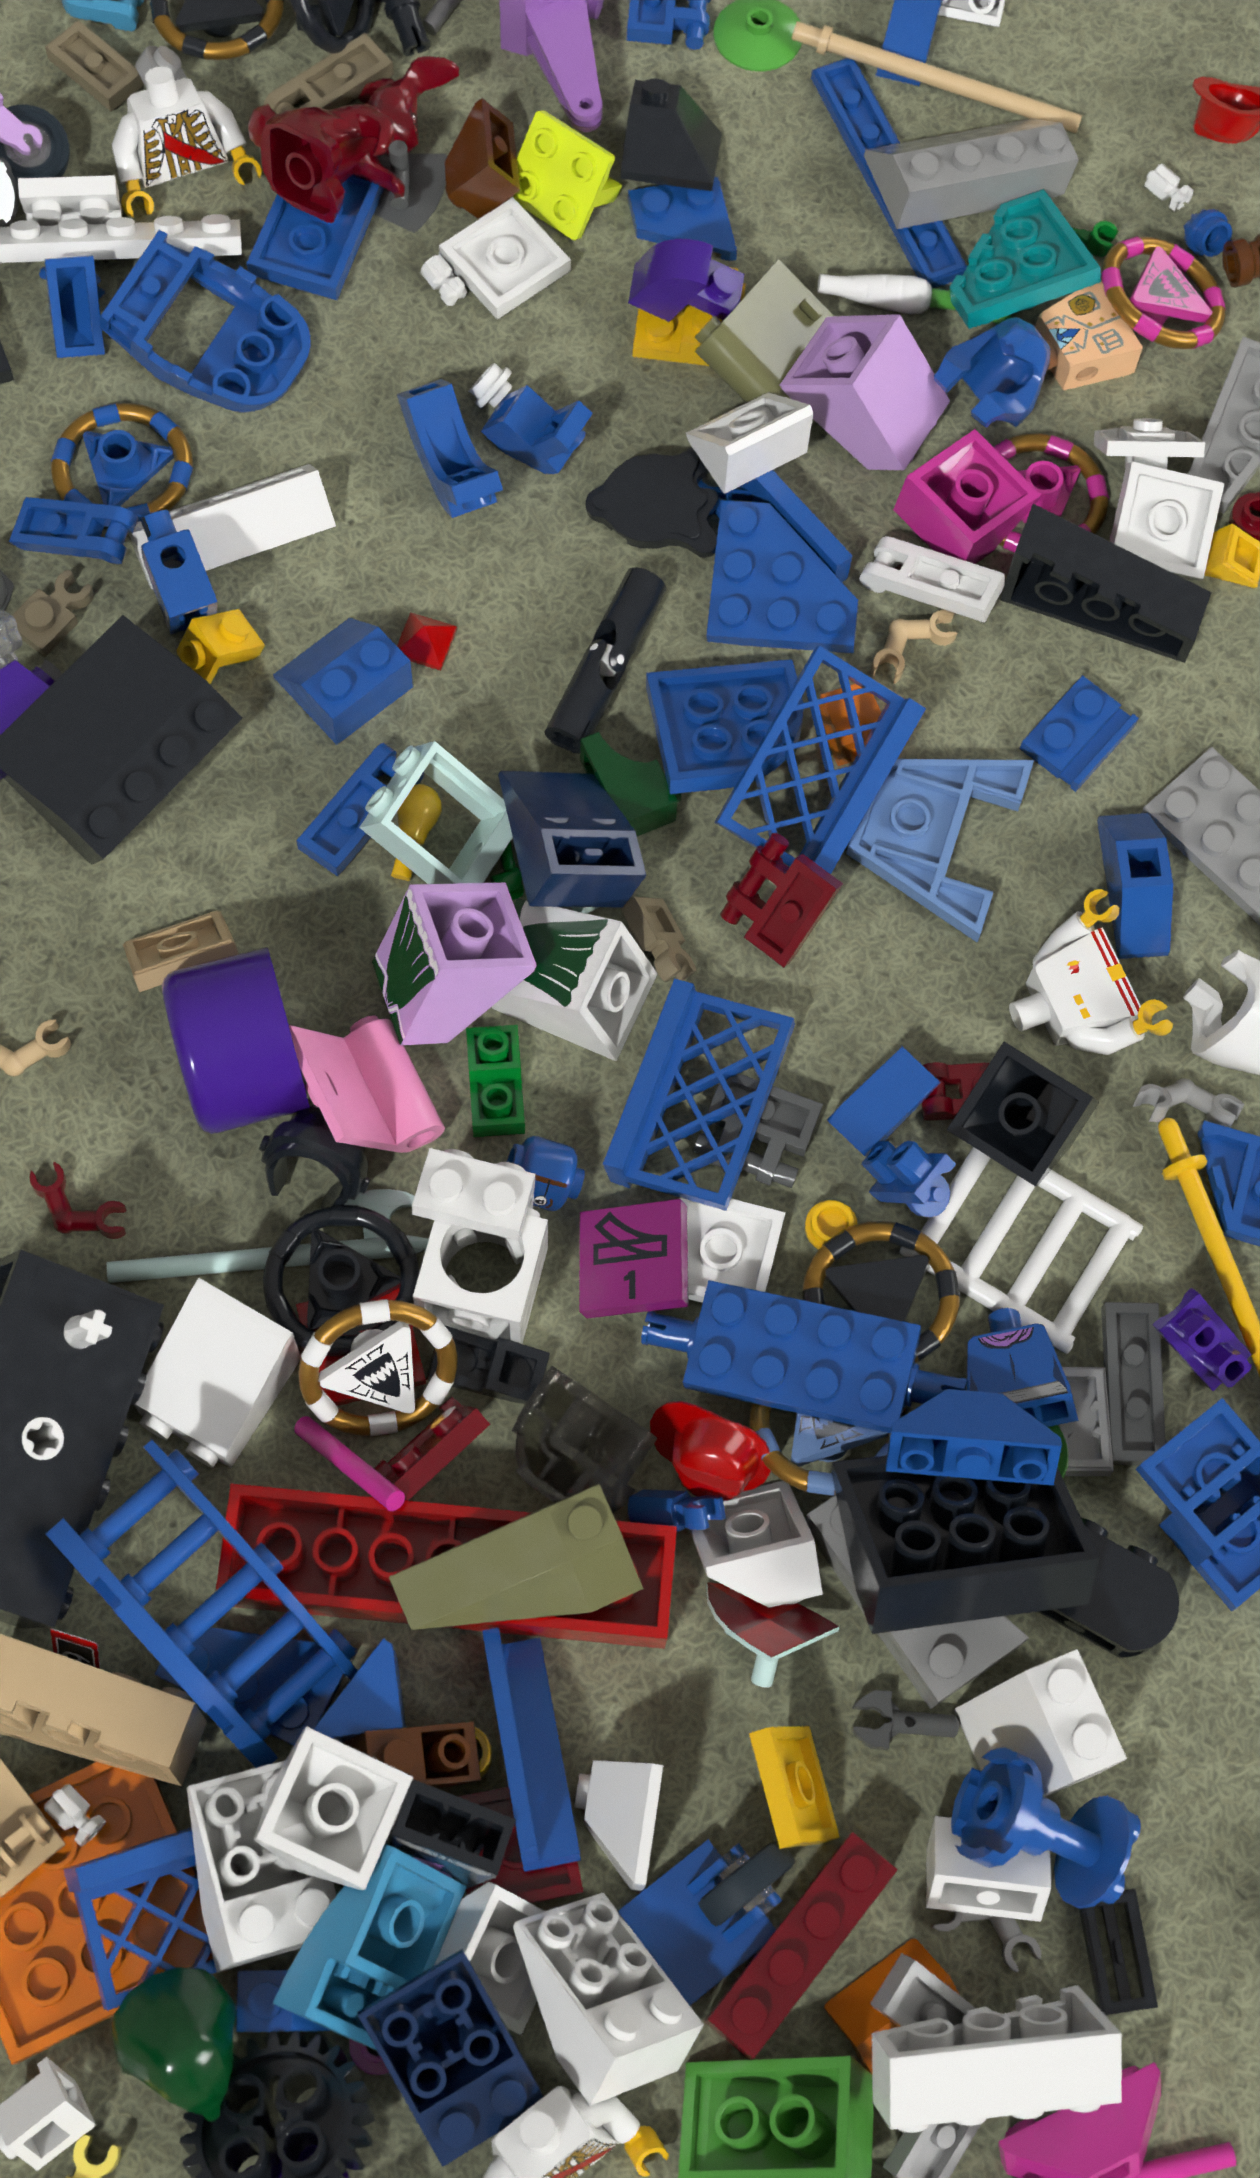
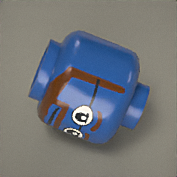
M539 1136L529 1137L522 1145L514 1144L511 1148L506 1162L517 1164L524 1168L526 1172L536 1174L533 1207L547 1211H557L565 1204L568 1198L577 1199L583 1185L585 1170L577 1167L578 1159L574 1148Z

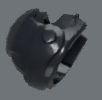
M315 1105L297 1112L290 1121L279 1124L271 1135L263 1137L259 1150L262 1152L261 1161L266 1164V1179L272 1196H278L285 1185L289 1172L287 1156H301L315 1160L329 1168L340 1180L329 1189L323 1199L321 1208L331 1205H344L348 1199L355 1200L359 1194H365L370 1183V1179L367 1177L369 1164L364 1154L365 1147L336 1142L320 1108Z

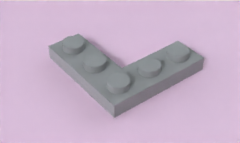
M903 1953L899 1956L870 2003L872 2007L898 2027L938 2017L951 2022L953 2025L963 2023L966 2011L976 2009L920 1963ZM950 2122L932 2124L920 2132H903L883 2168L896 2178H950L981 2124L966 2126Z

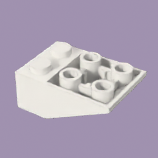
M286 1760L187 1787L202 1915L217 1973L301 1948L323 1912L337 1896L332 1881L296 1871L254 1840L269 1790Z
M604 1892L515 1922L513 1929L556 2058L590 2106L679 2070L704 2024L630 1926L621 1917Z

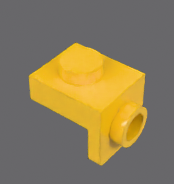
M240 609L193 618L177 648V655L183 663L211 684L219 667L253 660L260 656L265 644Z

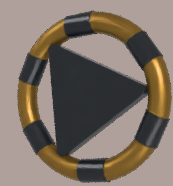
M151 0L150 8L154 25L160 35L171 46L183 52V54L203 60H226L249 54L268 41L281 21L284 0H265L267 6L265 14L263 7L255 0H185L176 19V26L171 21L168 0ZM260 22L239 38L225 42H209L184 34L185 32L204 30L212 37L224 38L233 34L240 24Z
M873 1221L843 1229L822 1245L807 1269L802 1298L804 1301L825 1305L823 1284L826 1277V1280L852 1311L905 1322L929 1264L935 1273L940 1302L933 1323L929 1329L920 1334L915 1363L939 1348L951 1332L958 1314L960 1291L956 1271L948 1256L935 1241L922 1233V1231L898 1222ZM870 1241H889L920 1254V1256L831 1267L833 1262L852 1250L856 1245Z

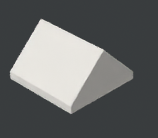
M768 392L687 432L686 436L690 445L725 494L807 453L813 412L809 404Z

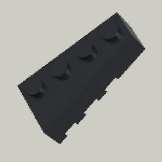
M1033 504L1015 550L1000 600L1185 663L1195 642L1212 592Z

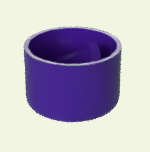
M268 947L174 970L167 974L162 982V995L190 1104L195 1119L202 1130L211 1134L220 1133L310 1108Z

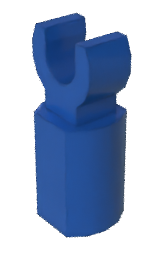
M643 1489L631 1495L628 1502L630 1522L677 1526V1532L685 1528L690 1530L709 1528L708 1520H723L726 1518L723 1497L719 1495L691 1497L687 1491Z

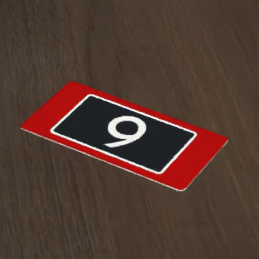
M50 1629L54 1653L100 1669L98 1644L96 1642Z

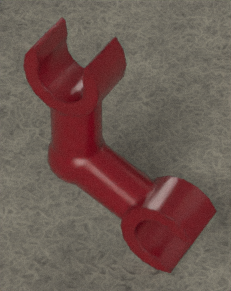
M53 1162L57 1180L51 1186L40 1185L34 1172H30L31 1186L38 1196L45 1199L53 1219V1226L58 1232L68 1234L71 1232L100 1231L103 1236L109 1239H118L126 1235L124 1227H110L104 1224V1220L109 1214L127 1211L123 1203L108 1201L100 1205L97 1210H72L64 1191L66 1176L58 1163Z

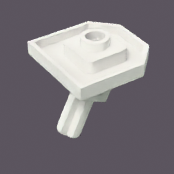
M1152 418L1134 419L1133 426L1096 430L1094 435V446L1106 456H1125V469L1127 463L1132 461L1167 469L1168 457H1204L1205 442L1190 432L1170 430L1169 428L1162 427L1163 420Z

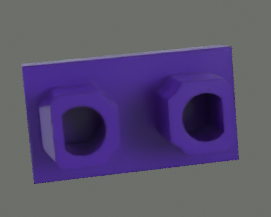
M1192 1287L1184 1294L1182 1301L1173 1311L1160 1317L1152 1324L1201 1381L1212 1391L1222 1383L1227 1388L1233 1387L1251 1369L1252 1365L1247 1359L1252 1354L1204 1298Z

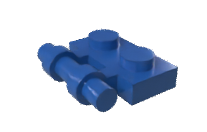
M630 0L627 41L672 45L673 30L683 31L686 34L685 44L689 49L698 50L703 47L704 36L709 32L710 16L706 9L707 4L711 0H688L689 8L675 7L676 0Z

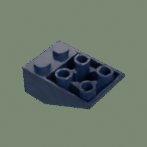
M500 771L498 777L528 905L534 907L623 908L646 877V871L634 828L595 775L586 773Z
M463 1949L357 2012L359 2019L442 2167L505 2129L544 2097L530 2067Z

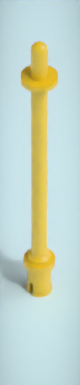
M1169 1117L1164 1118L1159 1122L1158 1131L1172 1164L1163 1169L1162 1175L1164 1180H1179L1260 1377V1321L1198 1173L1207 1165L1208 1161L1205 1155L1191 1156L1176 1120Z

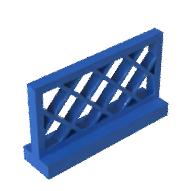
M816 646L714 823L757 848V846H764L767 842L757 833L768 831L770 837L772 833H777L776 828L802 822L807 842L799 855L803 853L831 874L926 708L911 698H902L822 646ZM822 662L838 673L842 693L817 700L812 678ZM849 680L862 688L851 691ZM806 690L808 702L798 704ZM870 692L887 703L876 722L860 726L853 696ZM844 699L851 728L826 735L819 705ZM810 707L817 737L792 743L787 721L793 711ZM872 729L864 742L861 731ZM852 734L857 756L851 766L834 770L827 740ZM779 735H781L783 746L772 748ZM819 743L825 772L800 779L793 749ZM785 751L792 781L766 787L761 768L768 755ZM846 773L838 787L836 775ZM755 778L758 790L747 792ZM827 778L832 797L830 803L825 810L809 813L802 784ZM793 787L800 816L775 822L768 793ZM759 795L766 825L747 829L731 819L743 799ZM821 817L813 830L810 819ZM785 851L781 856L783 863L788 867L795 860V857Z
M674 978L603 1162L610 1182L627 1188H631L632 1184H636L727 1211L795 1027L794 1018L696 991L693 983ZM704 1010L725 1015L731 1026L705 1040L698 1029ZM735 1018L741 1019V1020H744V1021H742V1022H740V1023L737 1024ZM761 1025L777 1029L778 1033L774 1044L753 1054L743 1034ZM695 1036L698 1043L690 1047ZM737 1037L747 1057L720 1070L710 1050ZM704 1053L714 1073L687 1086L680 1074L683 1064ZM767 1060L764 1071H762L759 1063ZM753 1067L760 1080L756 1091L736 1100L726 1080ZM677 1082L681 1089L673 1093ZM720 1083L730 1103L702 1116L692 1096ZM687 1100L696 1120L669 1133L662 1120L666 1109ZM750 1106L747 1117L745 1118L742 1110ZM736 1114L742 1125L739 1137L718 1147L708 1126ZM660 1128L663 1136L655 1140L657 1132ZM702 1130L712 1151L684 1163L675 1142ZM669 1146L679 1167L661 1176L644 1172L643 1169L648 1156ZM733 1153L728 1165L724 1157ZM718 1160L725 1173L719 1192L716 1193L697 1187L690 1173ZM685 1177L688 1184L676 1180Z
M192 1827L63 1869L69 1892H74L104 2010L119 2007L127 1994L153 1975L157 1967L164 1971L176 1968L161 1959L177 1928L204 1942L193 1966L189 1968L204 1969L210 1974L217 1972L214 1959L207 1961L211 1953L208 1935L182 1921L197 1890H199L197 1871L194 1877L181 1871L196 1865ZM168 1874L189 1885L173 1916L146 1901L157 1879ZM144 1883L138 1896L125 1890L126 1888ZM115 1893L133 1903L117 1935L98 1925L92 1903L93 1899ZM141 1909L169 1923L153 1955L125 1940ZM101 1936L113 1942L107 1954H105ZM122 1947L149 1963L136 1986L116 1993L110 1968Z

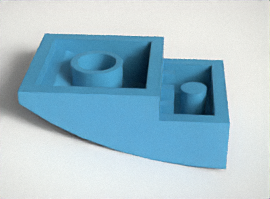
M385 1845L365 1890L362 1891L344 1886L323 1912L290 1966L273 2004L346 2038L376 2049L357 2012L435 1965L467 1886L402 1851Z

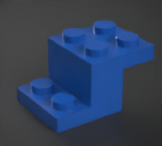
M1221 1398L1136 1468V1471L1172 1512L1159 1524L1160 1528L1232 1612L1260 1589V1441L1227 1402Z

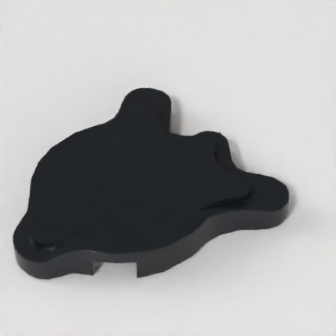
M693 447L679 455L647 454L626 460L615 468L601 486L592 490L586 498L585 505L588 516L593 521L605 524L611 531L614 530L617 534L624 537L628 545L643 549L679 546L690 550L702 558L712 557L716 552L717 534L710 527L708 521L719 505V498L714 489L698 486V483L709 471Z

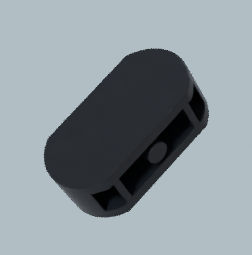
M1081 1518L1100 1558L1090 1602L1088 1605L1037 1612L1119 1658H1130L1143 1654L1161 1642L1171 1632L1176 1623L1179 1612V1596L1175 1582L1169 1572L1156 1566L1158 1559L1151 1553L1133 1545H1129L1126 1549L1107 1538L1109 1533L1105 1528L1091 1520Z

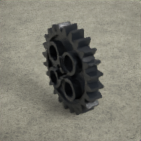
M273 2031L268 2038L267 2048L260 2050L252 2038L248 2039L246 2057L240 2060L233 2053L232 2071L227 2092L220 2104L219 2118L215 2121H208L201 2114L186 2112L183 2115V2119L194 2131L180 2138V2144L188 2154H191L182 2164L192 2178H277L280 2159L282 2161L281 2178H345L343 2174L346 2169L363 2170L365 2167L355 2149L373 2145V2140L366 2129L362 2128L375 2121V2115L369 2105L364 2104L372 2095L364 2081H360L362 2074L353 2061L347 2063L348 2059L338 2045L329 2050V2047L320 2035H316L307 2046V2042L300 2031L293 2032L287 2045H284L276 2031ZM277 2080H279V2081H278V2085H277V2097H276V2095H275V2100H274V2098H273V2084H274ZM316 2088L314 2094L307 2101L296 2103L304 2091ZM258 2098L253 2108L247 2112L239 2113L245 2103ZM278 2112L285 2121L280 2122V2120L278 2119ZM275 2137V2139L277 2140V2147L271 2138ZM317 2145V2149L311 2157L297 2162V2158L304 2149ZM258 2156L256 2163L249 2170L239 2172L240 2167L248 2158Z

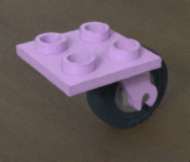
M0 93V157L10 164L17 185L20 178L62 177L68 166L70 147L68 137L61 123L48 111L37 106L21 104L5 108L3 106V96Z

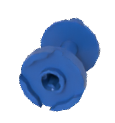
M1006 1747L990 1750L981 1757L990 1762L985 1765L982 1771L971 1768L962 1782L954 1803L951 1828L952 1834L961 1837L962 1845H955L958 1853L974 1862L991 1868L1004 1865L1016 1856L1020 1850L1032 1856L1041 1855L1046 1850L1056 1853L1054 1863L1055 1886L1063 1901L1078 1909L1094 1907L1101 1901L1107 1904H1113L1117 1901L1125 1887L1124 1871L1131 1856L1132 1845L1140 1834L1141 1822L1139 1817L1129 1812L1123 1802L1106 1795L1092 1798L1077 1810L1070 1821H1067L1060 1817L1058 1805L1043 1797L1042 1774L1034 1760Z

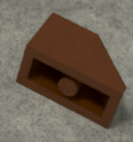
M481 98L474 104L444 162L447 196L456 207L464 208L478 220L520 191L514 123Z

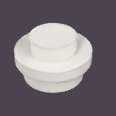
M495 362L489 366L469 390L477 398L475 404L482 408L488 402L494 408L511 390L512 385L507 379L512 372L507 367L502 370Z

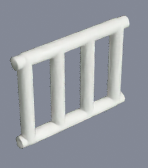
M974 1147L971 1149L949 1185L950 1200L946 1209L938 1216L929 1217L921 1230L922 1233L930 1237L937 1244L939 1243L989 1162L990 1157ZM1051 1170L1038 1186L1063 1200V1203L1008 1294H1005L980 1279V1276L1035 1188L1034 1185L1017 1175L962 1266L960 1267L952 1261L950 1262L957 1274L959 1291L992 1311L1002 1308L1016 1309L1020 1313L1022 1326L1036 1323L1044 1325L1053 1347L1068 1354L1072 1350L1073 1341L1076 1338L1071 1335L1126 1241L1128 1238L1133 1241L1142 1232L1143 1225L1121 1210ZM1081 1212L1108 1227L1109 1230L1054 1322H1051L1025 1305ZM904 1247L900 1249V1254L905 1257L920 1256L916 1251ZM928 1264L926 1271L935 1276L933 1269Z

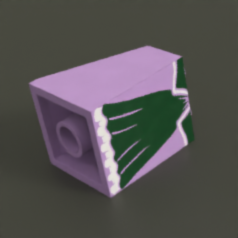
M505 882L410 884L372 961L400 1045L450 1042L533 973L537 966Z

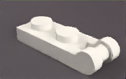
M892 537L880 539L874 550V562L866 564L859 578L865 588L876 593H882L885 590L984 623L1005 586V573ZM898 565H903L901 570L892 568L897 567Z

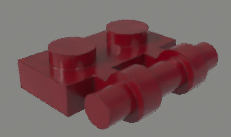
M772 833L765 845L757 846L749 859L751 866L741 882H734L726 894L728 902L721 911L720 916L726 922L733 925L739 922L743 914L751 919L753 924L744 938L782 967H786L796 956L843 883L803 853L796 857L791 866L788 867L783 863L781 856L788 847L789 842L782 835ZM768 879L777 887L768 901L764 902L760 899L758 891L765 880Z

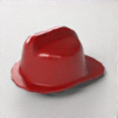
M1199 77L1194 80L1192 86L1195 92L1201 96L1193 123L1194 132L1197 135L1217 142L1237 144L1245 142L1257 134L1260 130V87L1232 84L1212 77Z
M683 1401L665 1403L655 1410L650 1420V1436L656 1450L660 1455L672 1462L683 1486L696 1497L719 1495L723 1497V1502L729 1501L742 1491L753 1490L766 1482L771 1472L763 1460H761L764 1454H770L766 1442L754 1430L742 1424L727 1420L704 1408Z

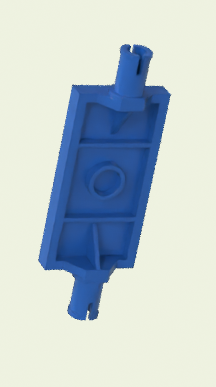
M708 1280L700 1315L694 1321L648 1311L645 1318L648 1326H643L641 1344H649L687 1353L688 1363L683 1378V1385L686 1389L886 1433L891 1432L892 1423L902 1418L905 1406L911 1407L912 1402L924 1404L946 1389L966 1390V1378L961 1377L960 1379L919 1370L920 1365L915 1363L921 1334V1325Z

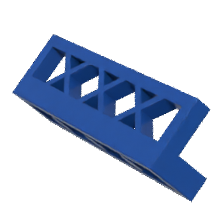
M773 470L739 486L741 490L733 489L725 494L720 487L707 486L702 480L698 483V486L701 488L714 489L718 494V498H726V500L730 501L735 499L770 503L841 582L848 579L852 560L851 553ZM719 499V505H718L717 509H716L715 512H714L715 515H716L718 518H719V516H720V507H721V500H720V499Z
M499 1627L482 1630L524 1872L581 1861L541 1638L502 1644Z

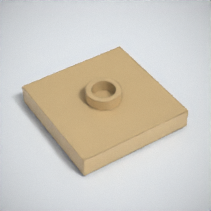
M218 910L125 941V944H123L139 992L162 985L163 979L174 970L239 954L222 913Z

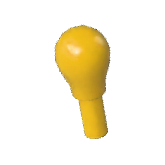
M416 784L397 811L398 827L419 845L425 843L428 833L436 824L442 812V802L438 793L432 787ZM395 858L391 876L411 881L413 871Z

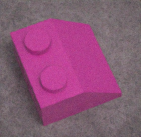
M974 429L907 475L893 510L933 551L976 564L995 550L1031 510L1032 505L1039 501L1041 494Z

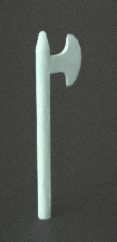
M373 1189L366 1191L365 1194H359L355 1200L348 1199L344 1205L365 1207L382 1214L390 1220L396 1210L412 1207L415 1196L399 1190ZM363 1228L364 1239L340 1241L370 1260L393 1258L385 1241L379 1235L366 1228ZM406 1235L416 1253L426 1250L429 1238ZM300 1244L285 1267L310 1265L311 1244ZM272 1247L107 1262V1278L109 1283L261 1270L265 1268L266 1260Z

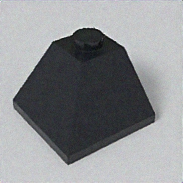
M635 79L629 105L620 179L712 191L722 133L681 85L669 84L661 79H648L646 81Z
M1004 1041L947 1130L1037 1187L1072 1146L1098 1106L1099 1101Z

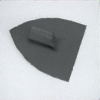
M395 140L389 146V156L383 154L376 157L383 167L403 181L405 196L395 198L394 193L384 188L373 215L415 233L435 212L444 193L446 181L444 162L447 154H408L406 143Z

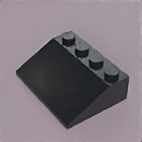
M122 615L0 735V775L90 864H94L103 860L231 731L242 717L204 678Z
M887 1455L832 1462L831 1472L855 1589L872 1634L1089 1604L1100 1558L1058 1467L1054 1485L888 1472L886 1471Z

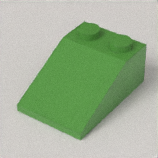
M852 2056L686 2062L678 2178H871L874 2115L872 2074Z

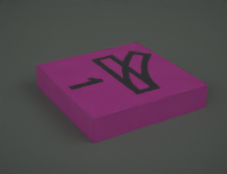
M681 1199L580 1212L579 1312L586 1319L689 1307L687 1206Z

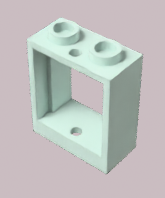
M436 741L416 747H407L395 760L392 769L396 773L388 785L379 788L369 799L365 807L369 814L359 828L427 884L483 883L513 837L504 799ZM423 772L481 820L449 869L391 822Z

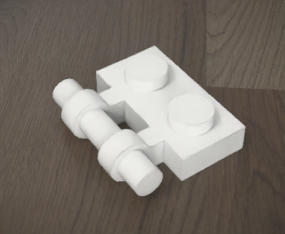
M115 175L18 179L19 199L26 213L27 220L39 223V226L58 225L59 222L67 219H81L86 221L87 224H106L110 219L123 217Z

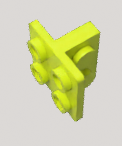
M545 110L535 113L517 156L520 191L512 197L522 208L571 240H578L584 233L594 207L613 203L619 195L622 184L609 177L615 160L612 153Z

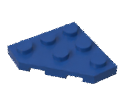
M721 500L706 634L707 642L813 651L816 646L820 645L829 652L854 653L858 599L770 503Z

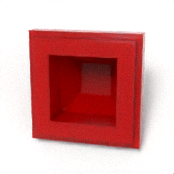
M410 612L397 647L411 662L441 671L457 626Z

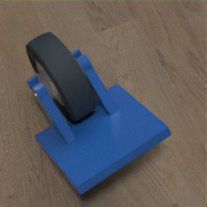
M708 1839L622 1907L618 1913L630 1926L689 2006H691L761 1949L774 1933L776 1928L765 1914L779 1904L782 1899L771 1884L790 1870L796 1862L787 1848H779L777 1839L771 1841L751 1858L739 1843L721 1857Z

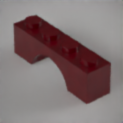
M851 1832L838 1846L785 1919L740 1973L704 2022L747 2059L753 2060L898 1869L854 1832Z

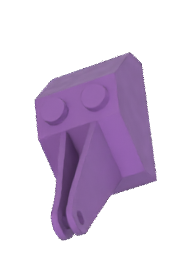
M500 0L501 49L524 56L533 54L571 125L581 132L596 130L602 122V99L589 20L590 18L598 19L604 0Z

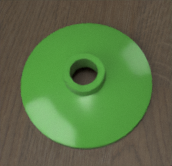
M736 0L726 6L718 15L714 25V41L722 56L735 66L750 71H770L786 65L798 54L802 43L792 40L796 23L797 21L800 22L792 9L777 0Z

